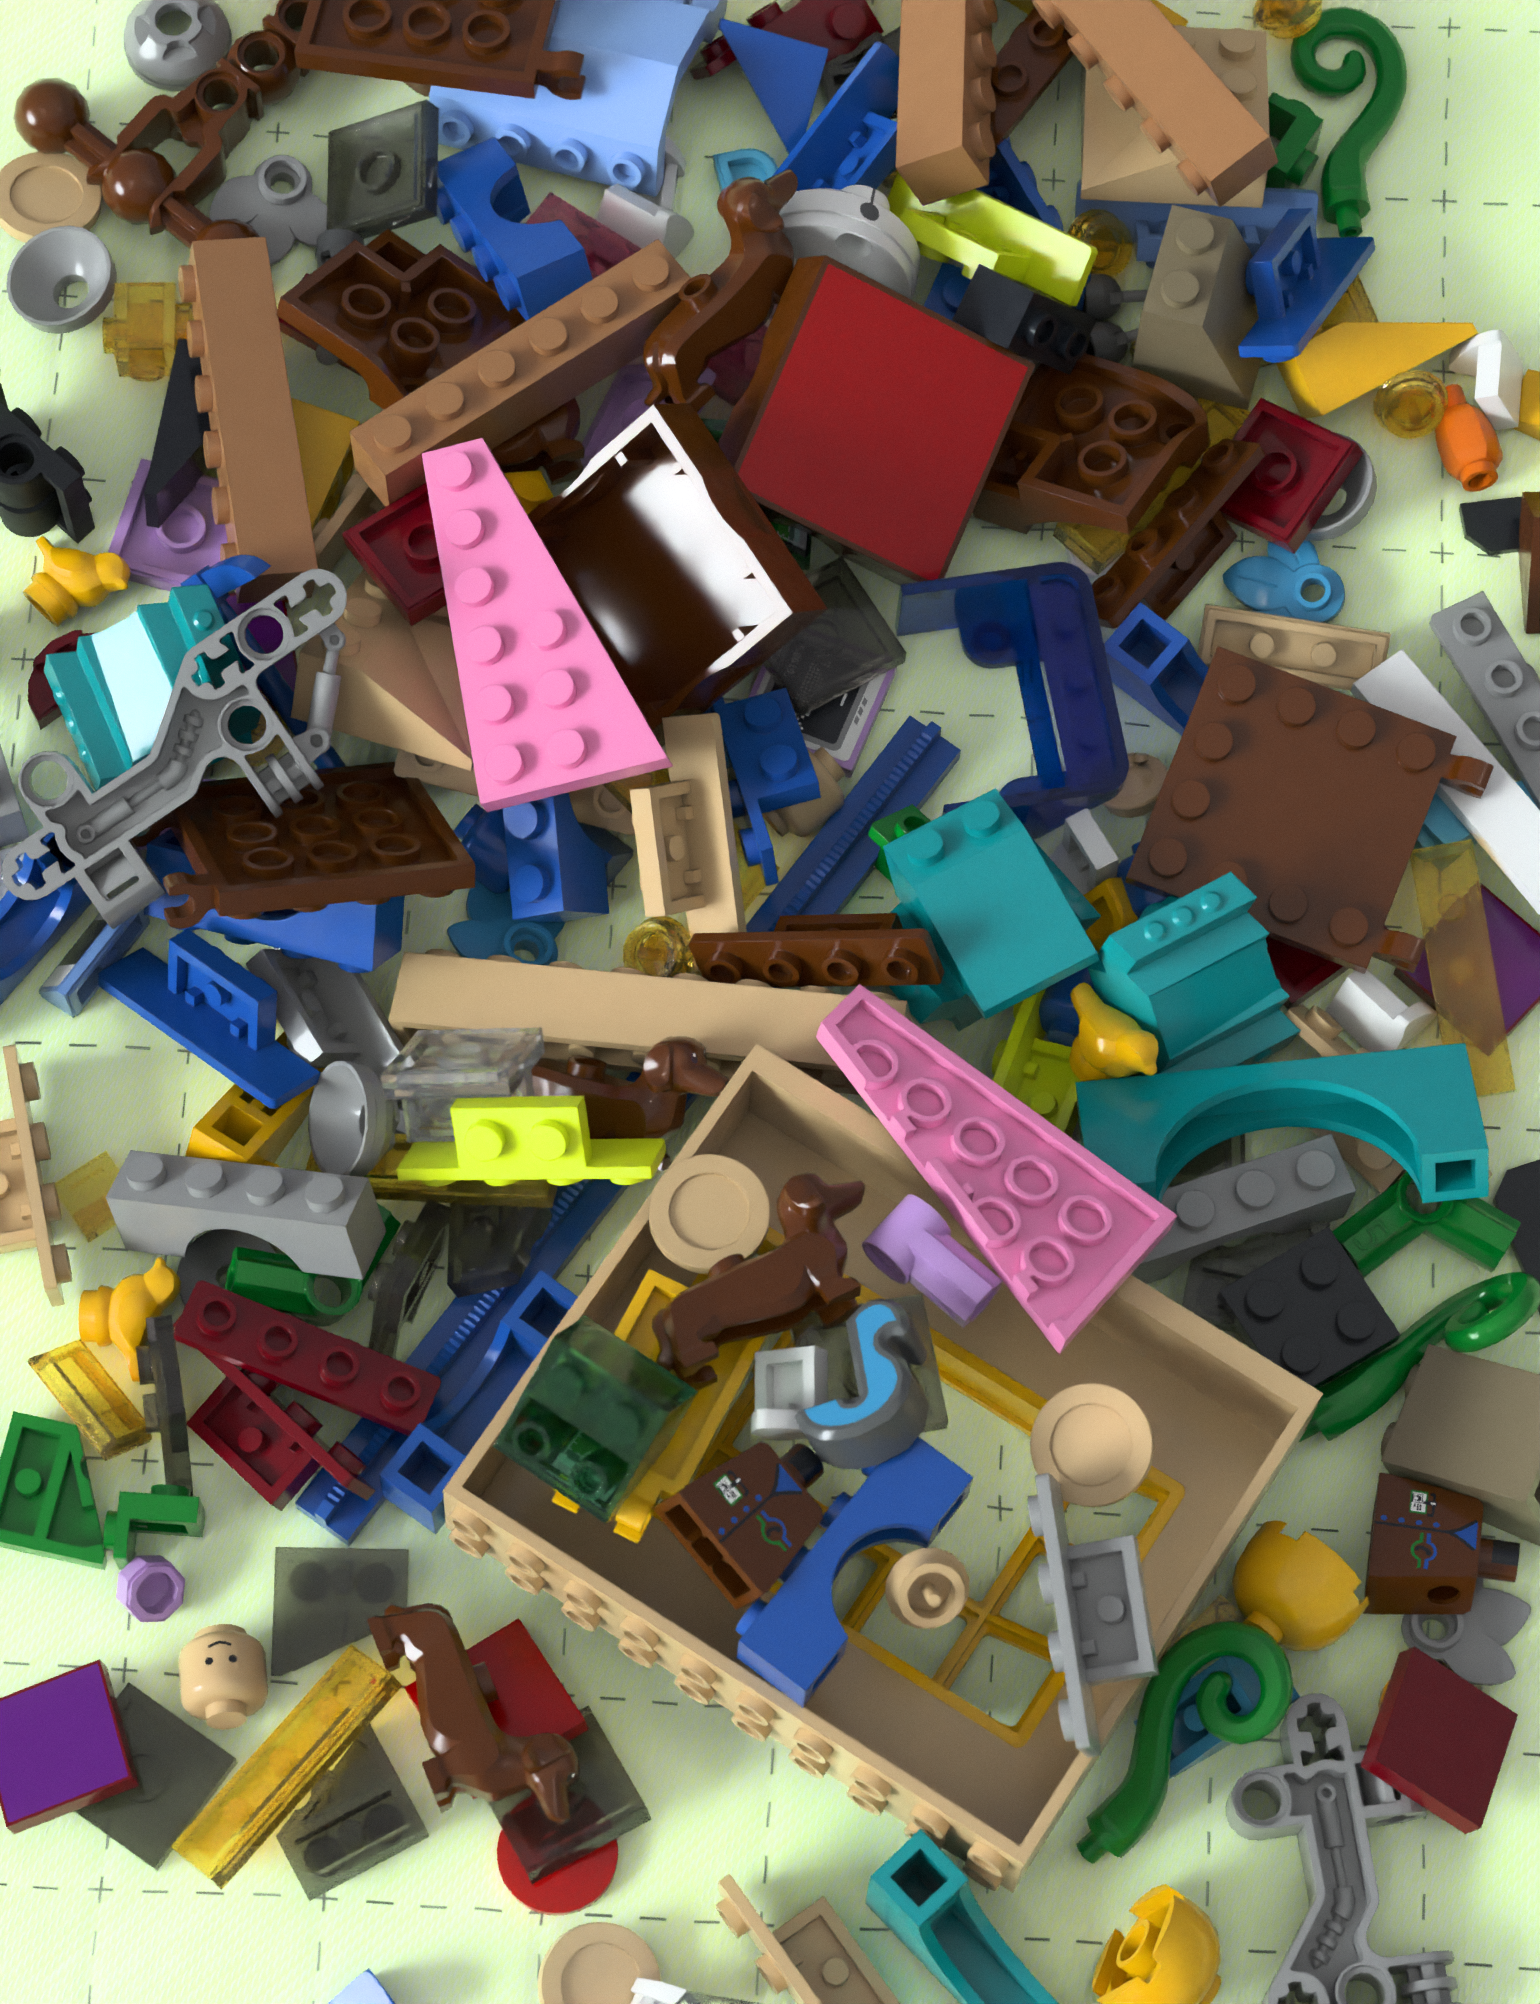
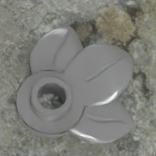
M289 155L272 156L264 160L256 168L253 175L233 177L226 181L213 198L209 210V219L213 222L219 219H238L253 226L260 237H266L270 266L281 262L290 253L295 241L316 248L319 234L329 230L331 226L327 205L312 192L313 183L309 170L302 162ZM285 181L293 189L289 193H277L271 186L276 182Z
M1477 1578L1471 1611L1455 1615H1403L1401 1632L1408 1648L1415 1646L1434 1660L1443 1661L1451 1671L1473 1685L1492 1686L1503 1684L1515 1677L1516 1671L1513 1662L1502 1646L1506 1645L1519 1633L1526 1623L1532 1608L1530 1604L1508 1592L1482 1588L1483 1578ZM1427 1620L1440 1622L1444 1626L1445 1637L1441 1639L1429 1638L1423 1631V1622Z

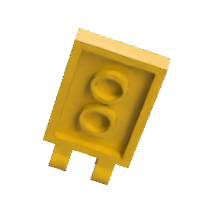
M651 1269L646 1273L570 1413V1420L564 1424L558 1435L556 1448L563 1444L564 1440L566 1442L570 1440L569 1438L581 1426L577 1422L580 1421L608 1438L644 1465L643 1467L638 1464L635 1467L636 1469L629 1475L630 1477L627 1478L630 1482H625L628 1485L624 1486L625 1489L623 1491L628 1493L616 1515L615 1520L618 1522L614 1528L615 1533L637 1544L642 1539L654 1514L653 1508L658 1504L659 1500L666 1499L693 1482L755 1364V1352L762 1351L769 1335L722 1344L718 1348L719 1357L705 1364L712 1366L718 1376L717 1382L683 1398L672 1370L661 1380L652 1376L653 1367L660 1352L658 1340L652 1329V1319L658 1311L667 1306L671 1299L689 1288ZM587 1397L594 1401L595 1404L586 1416L583 1417L575 1412V1410L584 1398ZM587 1401L583 1403L587 1408L591 1406ZM581 1406L577 1411L584 1415L587 1409ZM604 1408L611 1415L599 1428L591 1421L600 1409ZM602 1410L599 1416L605 1419L608 1413ZM620 1419L627 1426L615 1439L607 1432L615 1421ZM618 1422L616 1423L615 1427L621 1430L623 1426ZM636 1430L643 1437L631 1450L623 1443L631 1432ZM634 1433L631 1435L634 1440L637 1441L639 1439ZM629 1438L625 1444L632 1448L635 1442ZM645 1441H650L658 1447L656 1455L651 1459L639 1452L640 1446ZM645 1444L642 1451L648 1456H652L655 1449L649 1444ZM557 1479L553 1489L557 1492L552 1502L577 1514L586 1497L566 1485L560 1479Z

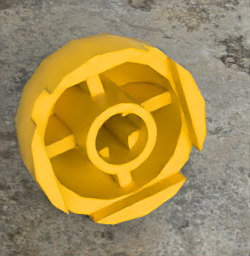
M1279 1520L1264 1522L1248 1542L1234 1568L1232 1586L1237 1607L1245 1618L1243 1623L1258 1627L1274 1637L1282 1648L1291 1651H1318L1335 1644L1351 1629L1369 1605L1368 1596L1358 1601L1354 1594V1591L1361 1583L1360 1579L1335 1551L1317 1537L1304 1531L1295 1540L1288 1535L1280 1533L1287 1523Z
M1167 1884L1154 1887L1139 1898L1129 1909V1912L1139 1919L1133 1924L1125 1939L1122 1932L1117 1929L1113 1931L1096 1965L1092 1981V1992L1100 1996L1096 2000L1101 2004H1210L1221 1986V1976L1217 1974L1221 1961L1218 1931L1211 1918L1194 1902Z

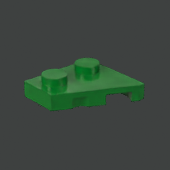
M13 1411L0 1457V1547L105 1570L108 1560L106 1550H104L103 1536L78 1426Z

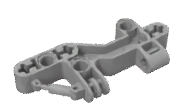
M325 569L308 570L193 646L185 654L150 754L96 792L75 762L67 755L58 751H43L30 756L22 764L18 774V787L23 798L43 827L14 846L5 855L1 865V873L6 888L14 896L21 899L38 900L49 895L75 877L107 924L114 929L166 894V890L131 838L191 799L198 792L206 769L214 759L227 757L234 760L243 770L276 819L283 815V810L280 807L281 803L291 797L296 804L303 799L299 791L310 784L317 791L324 787L321 779L310 764L321 754L325 753L331 745L342 677L335 674L339 651L346 643L344 633L335 624L343 615L347 605V592L343 582L334 573ZM314 581L320 588L330 584L336 591V594L329 600L333 610L328 615L322 616L315 609L300 617L299 620L308 627V630L296 637L289 618L276 608L274 604L282 598L288 597L289 605L293 609L306 599L307 595L303 587L308 582ZM259 616L275 618L283 629L281 645L275 651L268 654L255 652L246 641L248 624ZM230 633H233L239 651L252 661L254 666L245 673H242L239 662L235 661L222 671L221 674L225 683L220 688L216 689L210 682L199 686L193 677L200 670L196 659L206 653L209 658L215 660L229 652L230 649L222 644L221 640ZM319 634L327 648L323 672L316 671L306 731L291 737L259 690L257 679L264 670ZM253 706L263 713L266 719V730L259 741L242 743L232 736L229 730V719L237 708ZM276 735H279L289 752L279 759L271 753L265 758L268 766L257 773L247 760L246 755L263 750ZM44 761H52L59 764L67 775L65 791L54 799L40 796L32 785L33 771ZM50 833H54L60 851L69 860L74 862L75 866L69 871H65L62 859H60L43 871L42 875L46 881L44 886L39 887L33 880L22 884L16 875L23 868L19 857L26 852L28 857L34 860L52 850L53 847L45 842L44 838ZM137 876L139 878L137 882L115 897H108V893L132 877Z
M1310 1693L1301 1696L1291 1705L1280 1727V1745L1284 1765L1258 1768L1246 1772L1237 1780L1226 1802L1225 1815L1229 1826L1237 1835L1243 1838L1261 1841L1297 1835L1309 1901L1308 1910L1261 2004H1282L1289 1991L1294 1992L1297 2002L1348 2004L1345 1998V1987L1347 1983L1352 1981H1363L1370 1984L1376 1991L1378 2004H1395L1396 1986L1391 1975L1405 1973L1407 1979L1406 1984L1399 1986L1401 1997L1410 1998L1411 2004H1462L1460 2002H1452L1450 1991L1458 1989L1456 1977L1447 1976L1445 1966L1454 1962L1453 1951H1432L1383 1957L1376 1954L1367 1942V1930L1379 1905V1891L1367 1828L1413 1821L1426 1816V1809L1360 1766L1366 1750H1352L1347 1718L1343 1708L1334 1698L1322 1693ZM1306 1716H1312L1316 1727L1327 1728L1318 1744L1320 1761L1310 1765L1308 1763L1315 1753L1313 1737L1310 1732H1299L1298 1730ZM1250 1790H1261L1267 1793L1274 1801L1276 1807L1275 1815L1266 1820H1257L1249 1816L1243 1808L1242 1795Z

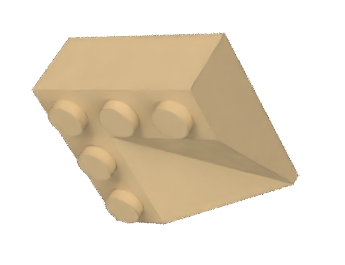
M1173 25L1269 135L1266 31ZM1082 65L1081 199L1218 206L1206 191L1196 196L1189 189L1175 168L1180 161L1169 148L1160 154L1152 146L1140 129L1139 124L1144 119L1133 107L1124 112L1114 102L1103 85V82L1108 78L1100 68L1095 65L1088 70ZM1267 171L1222 206L1262 208Z
M363 569L347 589V605L343 615L335 622L339 630L344 633L346 643L339 651L335 674L342 677L333 730L471 771L474 764L447 605L411 627L366 570ZM319 634L310 639L299 653L291 717L308 722L316 671L323 672L327 649Z

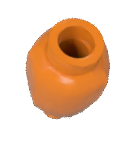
M1458 384L1448 385L1439 392L1444 413L1437 421L1435 427V438L1440 458L1446 471L1451 477L1462 483L1464 490L1476 492L1487 489L1497 481L1498 473L1496 470L1503 459V452L1497 434L1484 412L1474 405L1467 404L1462 386Z

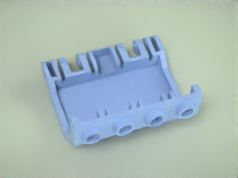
M561 0L548 51L559 52L568 50L584 55L581 75H586V82L582 98L579 100L563 99L554 95L542 85H538L535 99L431 85L429 93L430 142L465 150L495 137L515 163L609 186L618 183L633 192L656 197L664 183L665 138L678 84L701 43H712L719 30L720 18L724 19L728 0Z

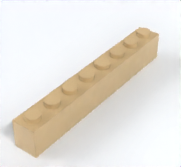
M430 949L425 953H403L388 1021L404 1049L508 1059L513 1056L529 1059L548 1058L567 1063L569 1057L584 1056L606 1062V1069L642 1073L644 1059L655 1044L667 1037L687 1036L701 1042L706 1048V1058L709 1066L731 1079L755 1043L833 1091L860 1095L816 1038L821 1022L848 995L835 994L833 991L821 986L810 985L801 987L799 990L772 988L762 981L752 979L740 980L736 984L710 982L702 976L691 973L676 974L673 978L649 976L629 967H617L610 972L587 970L567 961H554L548 966L526 964L506 955H492L487 959L460 957L456 953L444 949ZM872 992L912 1021L907 1001L898 1000L893 995L887 993Z

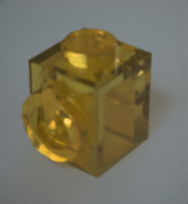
M176 282L114 283V317H103L102 337L104 354H114L119 377H131L138 381L153 382L162 379L164 376H170L178 338L187 340V321L194 320L192 303H182L179 301Z

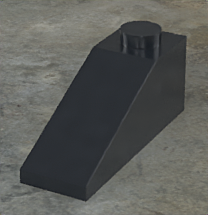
M178 338L144 492L146 523L150 527L159 528L195 488L201 476L206 475L210 471L205 464L203 449L204 431H211L208 412H198L195 397L196 375H202L200 357L190 358L186 339Z

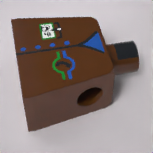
M760 1441L662 1500L653 1510L732 1606L738 1610L763 1596L771 1589L823 1519L822 1508L808 1493L807 1489L824 1474V1466L817 1454L804 1444H795L780 1458L769 1444Z
M1379 1472L1372 1515L1364 1597L1368 1596L1369 1605L1363 1613L1371 1615L1465 1614L1471 1611L1477 1578L1515 1583L1520 1543L1481 1538L1484 1504L1478 1498Z

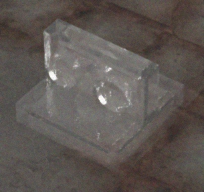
M542 1027L418 1030L381 1074L384 1100H402L407 1142H455L450 1108L456 1098L535 1096L531 1070L545 1053Z

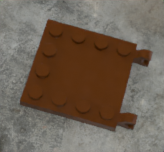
M309 0L294 51L297 68L535 99L538 85H542L560 98L579 100L582 98L586 82V75H581L584 63L583 54L568 50L559 52L548 51L561 0Z
M1218 646L1127 873L1125 883L1166 898L1168 896L1181 898L1232 872L1257 896L1248 912L1270 933L1267 937L1365 974L1371 957L1414 973L1427 941L1405 932L1383 928L1438 784L1441 783L1466 795L1481 799L1494 766L1473 757L1450 754L1457 738L1455 735Z
M396 761L316 769L314 771L321 779L324 787L317 791L310 784L299 791L303 799L296 804L291 797L281 803L280 807L283 810V815L277 819L247 777L203 781L198 792L191 799L131 838L137 847L146 846L148 842L158 837L164 829L170 827L194 869L196 875L175 872L163 877V885L169 896L189 895L185 904L179 907L164 908V917L169 926L177 929L194 926L201 921L209 910L214 908L219 917L229 916L234 919L248 920L257 918L266 911L294 909L300 912H317L325 909L328 904L354 901L365 905H379L388 902L391 897L415 894L430 898L445 897L452 894L454 890L475 888V863L418 778H402L395 775L394 766Z

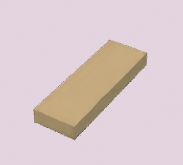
M1205 603L1197 654L1209 668L1219 646L1325 687L1351 691L1355 681L1387 660L1391 634L1389 632Z

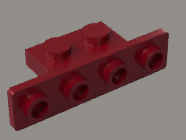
M791 0L782 7L779 6L777 1H773L746 19L751 27L829 49L822 74L884 32L866 0ZM723 35L699 50L704 60L689 69L696 81L712 77L736 61Z
M203 1280L196 1283L174 1330V1339L180 1343L407 1436L413 1432L419 1423L425 1422L441 1384L440 1378L436 1375Z
M178 1318L177 1321L173 1324L174 1327H176V1325H177V1323H178V1321H179V1318ZM200 1351L226 1377L185 1424L270 1505L282 1511L320 1466L326 1469L345 1488L366 1501L374 1494L376 1490L360 1476L367 1468V1465L341 1442L336 1441L330 1448L316 1434L323 1427V1424L295 1400L286 1407L273 1394L280 1386L278 1382Z

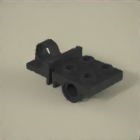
M0 383L1 520L9 531L22 537L43 535L57 525L78 544L95 529L89 506L92 497L84 487L82 480L85 471L78 460L64 447L59 446L54 451L40 438L42 435L41 430L26 412L18 407L12 411L8 409Z

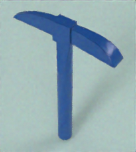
M237 555L220 561L212 567H209V565L205 566L180 585L208 584L226 625L238 617L237 613L226 601L230 597L228 592L257 578L270 568L271 565L256 556ZM247 628L246 641L249 647L255 652L266 654ZM230 633L229 635L238 656L248 671L254 666V663L239 651L234 634ZM273 664L259 675L257 684L293 735L297 736L306 731L307 722L291 717L294 692ZM330 745V748L313 761L318 769L346 766L332 745Z

